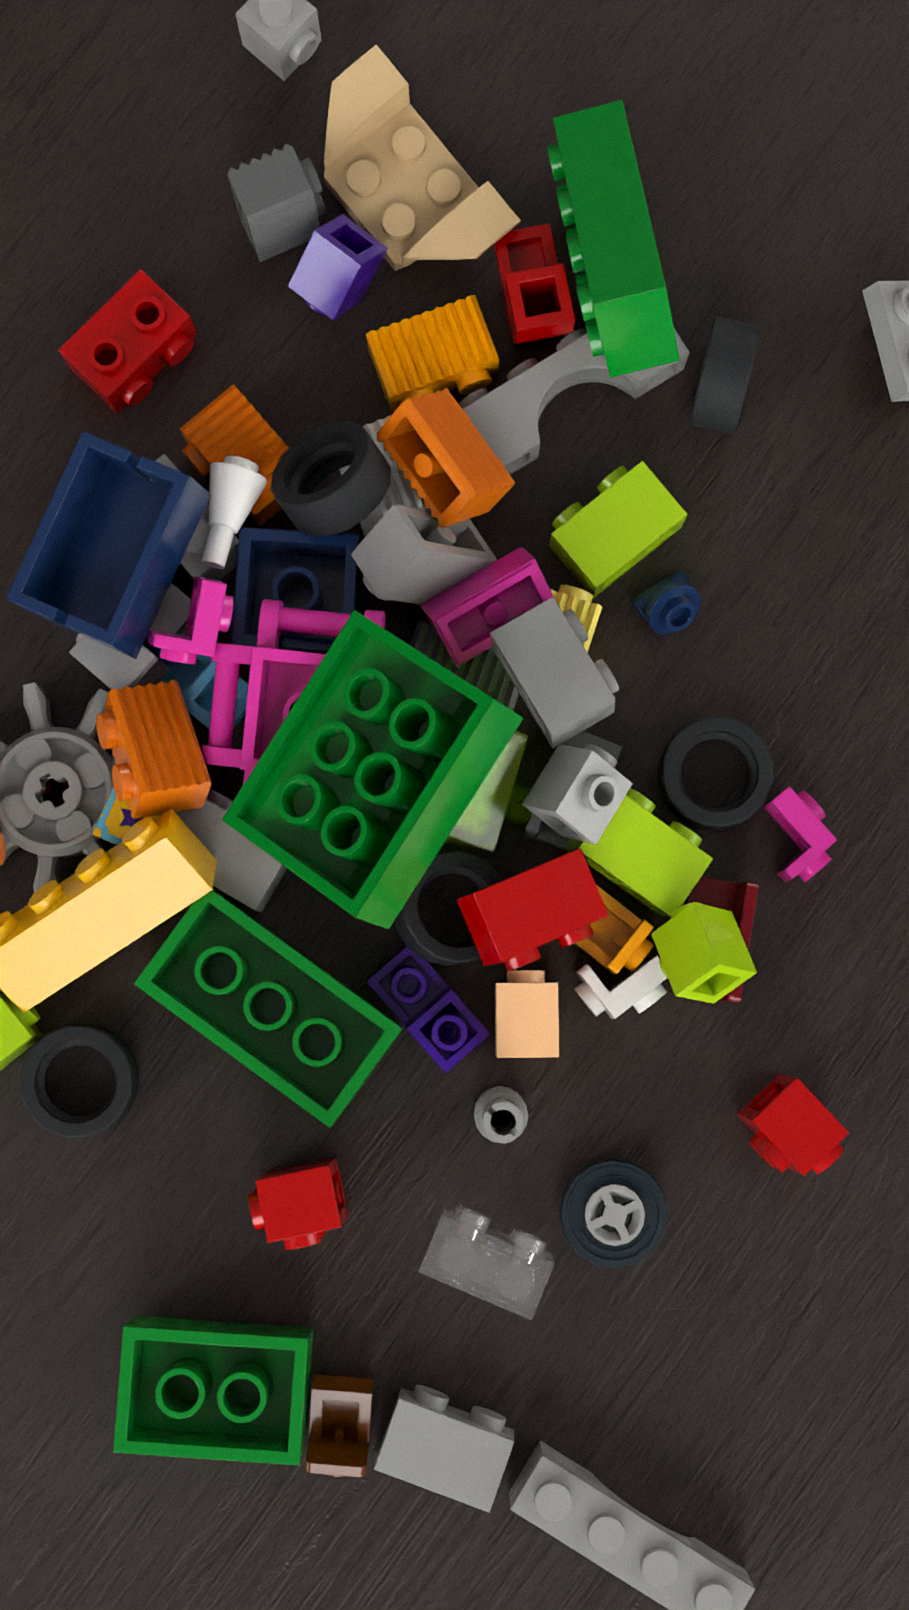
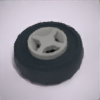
M607 1158L587 1164L572 1176L562 1193L559 1216L564 1236L578 1255L598 1266L620 1268L638 1263L655 1250L665 1233L668 1210L663 1190L648 1171L632 1161Z

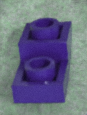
M406 944L365 979L445 1073L490 1035L488 1030L433 967L408 949Z

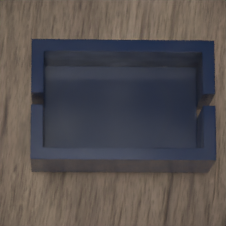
M82 431L6 599L37 616L137 659L211 494L189 475L144 456L138 458L134 453L125 448Z

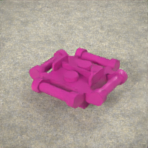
M264 599L260 609L257 647L216 643L214 657H210L211 661H216L209 739L208 745L202 744L201 749L205 764L237 767L244 770V785L326 655L279 649L281 631L337 637L351 614L284 607L283 601ZM366 609L363 616L385 629V611ZM240 664L250 665L243 745L241 749L232 747L239 668Z

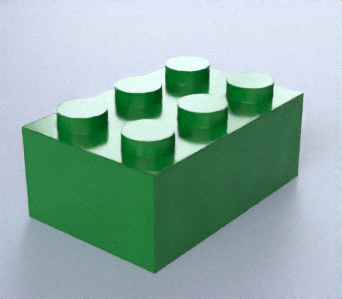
M135 1315L123 1326L113 1453L299 1465L305 1451L313 1327Z

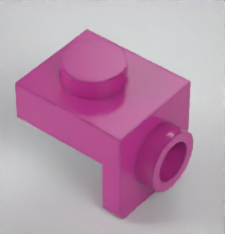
M195 576L185 634L149 629L147 641L152 646L161 648L160 658L174 662L196 664L197 654L214 657L218 631L227 632L232 617L233 596L225 595L227 584L219 580Z
M790 786L781 791L764 806L765 810L802 850L777 872L778 876L784 882H787L799 875L806 882L831 861L825 850L837 841L821 822L826 817L824 811L807 792L801 790L796 794Z

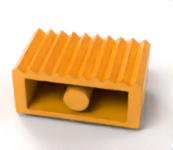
M470 295L465 299H458L454 303H447L443 307H436L432 311H425L421 315H414L410 319H403L399 323H392L378 330H371L366 334L368 351L391 411L396 410L408 398L411 400L416 396L419 398L423 394L425 396L431 392L434 394L438 390L441 392L445 388L449 391L458 388L460 394L473 393L478 389L487 387L492 382L490 376L499 373V357L475 295Z

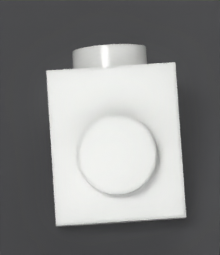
M658 956L648 959L609 991L588 964L583 965L575 972L582 983L574 989L596 1017L605 1010L611 1019H616L632 1005L640 1014L667 993L661 984L667 977L660 968Z

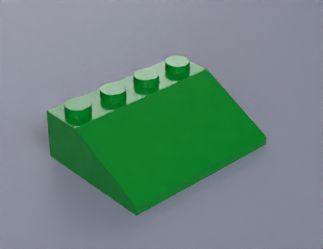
M354 610L228 808L222 821L353 917L389 929L524 718Z

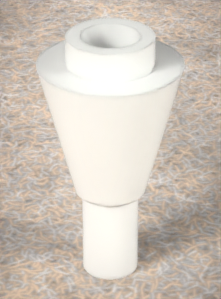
M225 456L224 462L210 464L209 493L211 497L209 499V526L211 529L201 563L216 569L225 568L234 534L238 533L268 483L267 479L258 473L259 466L248 459L237 456Z

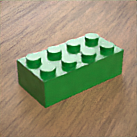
M623 100L554 117L553 122L558 143L547 145L554 181L566 178V182L556 185V193L564 227L576 225V227L566 229V240L574 273L585 271L575 275L576 288L593 357L605 355L610 378L680 361L666 284Z
M215 889L193 902L134 983L142 991L329 1128L336 1123L404 1029L399 1023Z

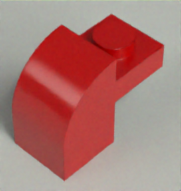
M550 223L509 231L493 246L504 295L503 305L513 343L520 344L573 333L575 316L564 263L558 264Z

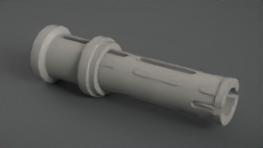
M497 1086L487 1089L480 1095L475 1103L474 1119L476 1127L482 1136L492 1142L505 1144L514 1141L522 1134L527 1126L528 1111L526 1103L518 1092L509 1087ZM508 1110L511 1112L513 1120L508 1126L500 1123L494 1127L491 1124L493 1112Z

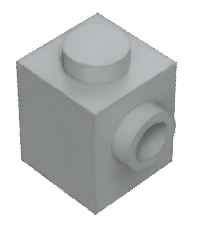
M248 0L235 14L242 45L283 81L299 65L305 63L313 55L322 41L317 9L307 0Z
M559 744L522 805L562 837L596 845L633 783L615 769L617 760L602 748L593 744H586L584 749Z

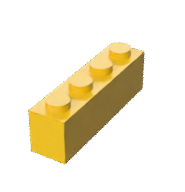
M172 808L155 820L151 817H146L138 821L126 832L121 843L107 852L103 849L92 852L81 861L73 875L59 884L56 880L44 884L32 895L28 905L13 915L9 911L0 914V989L23 1013L213 890L217 864L216 858Z

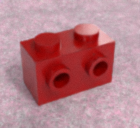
M140 269L58 351L68 367L118 414L126 405L133 407L140 403L151 391L154 384L152 379L167 365L173 367L179 364L194 346L193 339L198 334L190 315Z
M581 848L559 855L456 899L483 965L489 966L504 962L507 971L517 969L540 959L541 955L537 947L557 939L560 948H563L594 935L590 924L609 916Z
M778 1074L737 1113L739 1118L755 1134L748 1143L772 1168L776 1167L781 1173L787 1168L803 1176L811 1169L816 1174L822 1173L843 1153L844 1149L839 1143L849 1134L798 1078Z
M337 1157L267 1171L255 1181L256 1188L254 1192L248 1194L250 1214L255 1230L265 1228L267 1242L283 1240L285 1250L298 1249L320 1243L321 1237L326 1235L325 1231L341 1228L348 1216Z

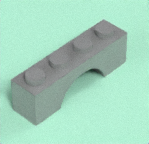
M581 328L563 338L556 345L557 352L539 363L536 358L522 362L508 373V381L491 392L487 388L478 389L465 397L459 403V406L467 413L472 424L496 457L502 461L509 475L539 457L540 437L538 421L546 405L558 393L576 384L599 382L615 386L636 399L684 370L690 352L674 329L680 361L610 378L605 355L593 357L587 331L585 328Z
M539 1441L509 1492L510 1510L669 1610H744L755 1591V1587L746 1569L697 1538L678 1534L645 1516L610 1491L590 1471L542 1441Z

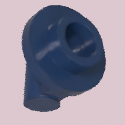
M681 569L630 599L638 616L641 619L644 618L656 633L663 635L672 634L688 627L697 615L701 604L698 591L690 584Z

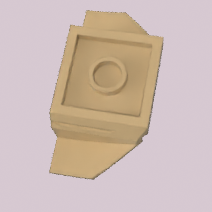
M377 45L363 54L332 81L324 152L325 185L356 224L388 248L384 258L395 271L411 265L416 260L477 259L521 223L518 216L489 181L481 187L475 184L411 106L408 82Z

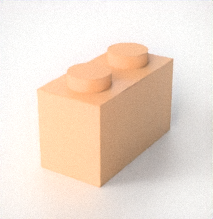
M508 971L507 983H495V1055L497 1058L559 1057L558 982L545 983V971Z

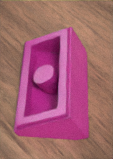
M520 547L424 602L421 608L452 662L458 667L492 647L490 638L492 631L546 600L554 598L535 558L524 548Z

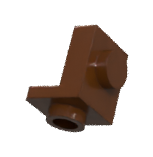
M314 1374L311 1388L309 1441L305 1460L306 1472L326 1474L332 1477H364L366 1475L371 1435L374 1379Z

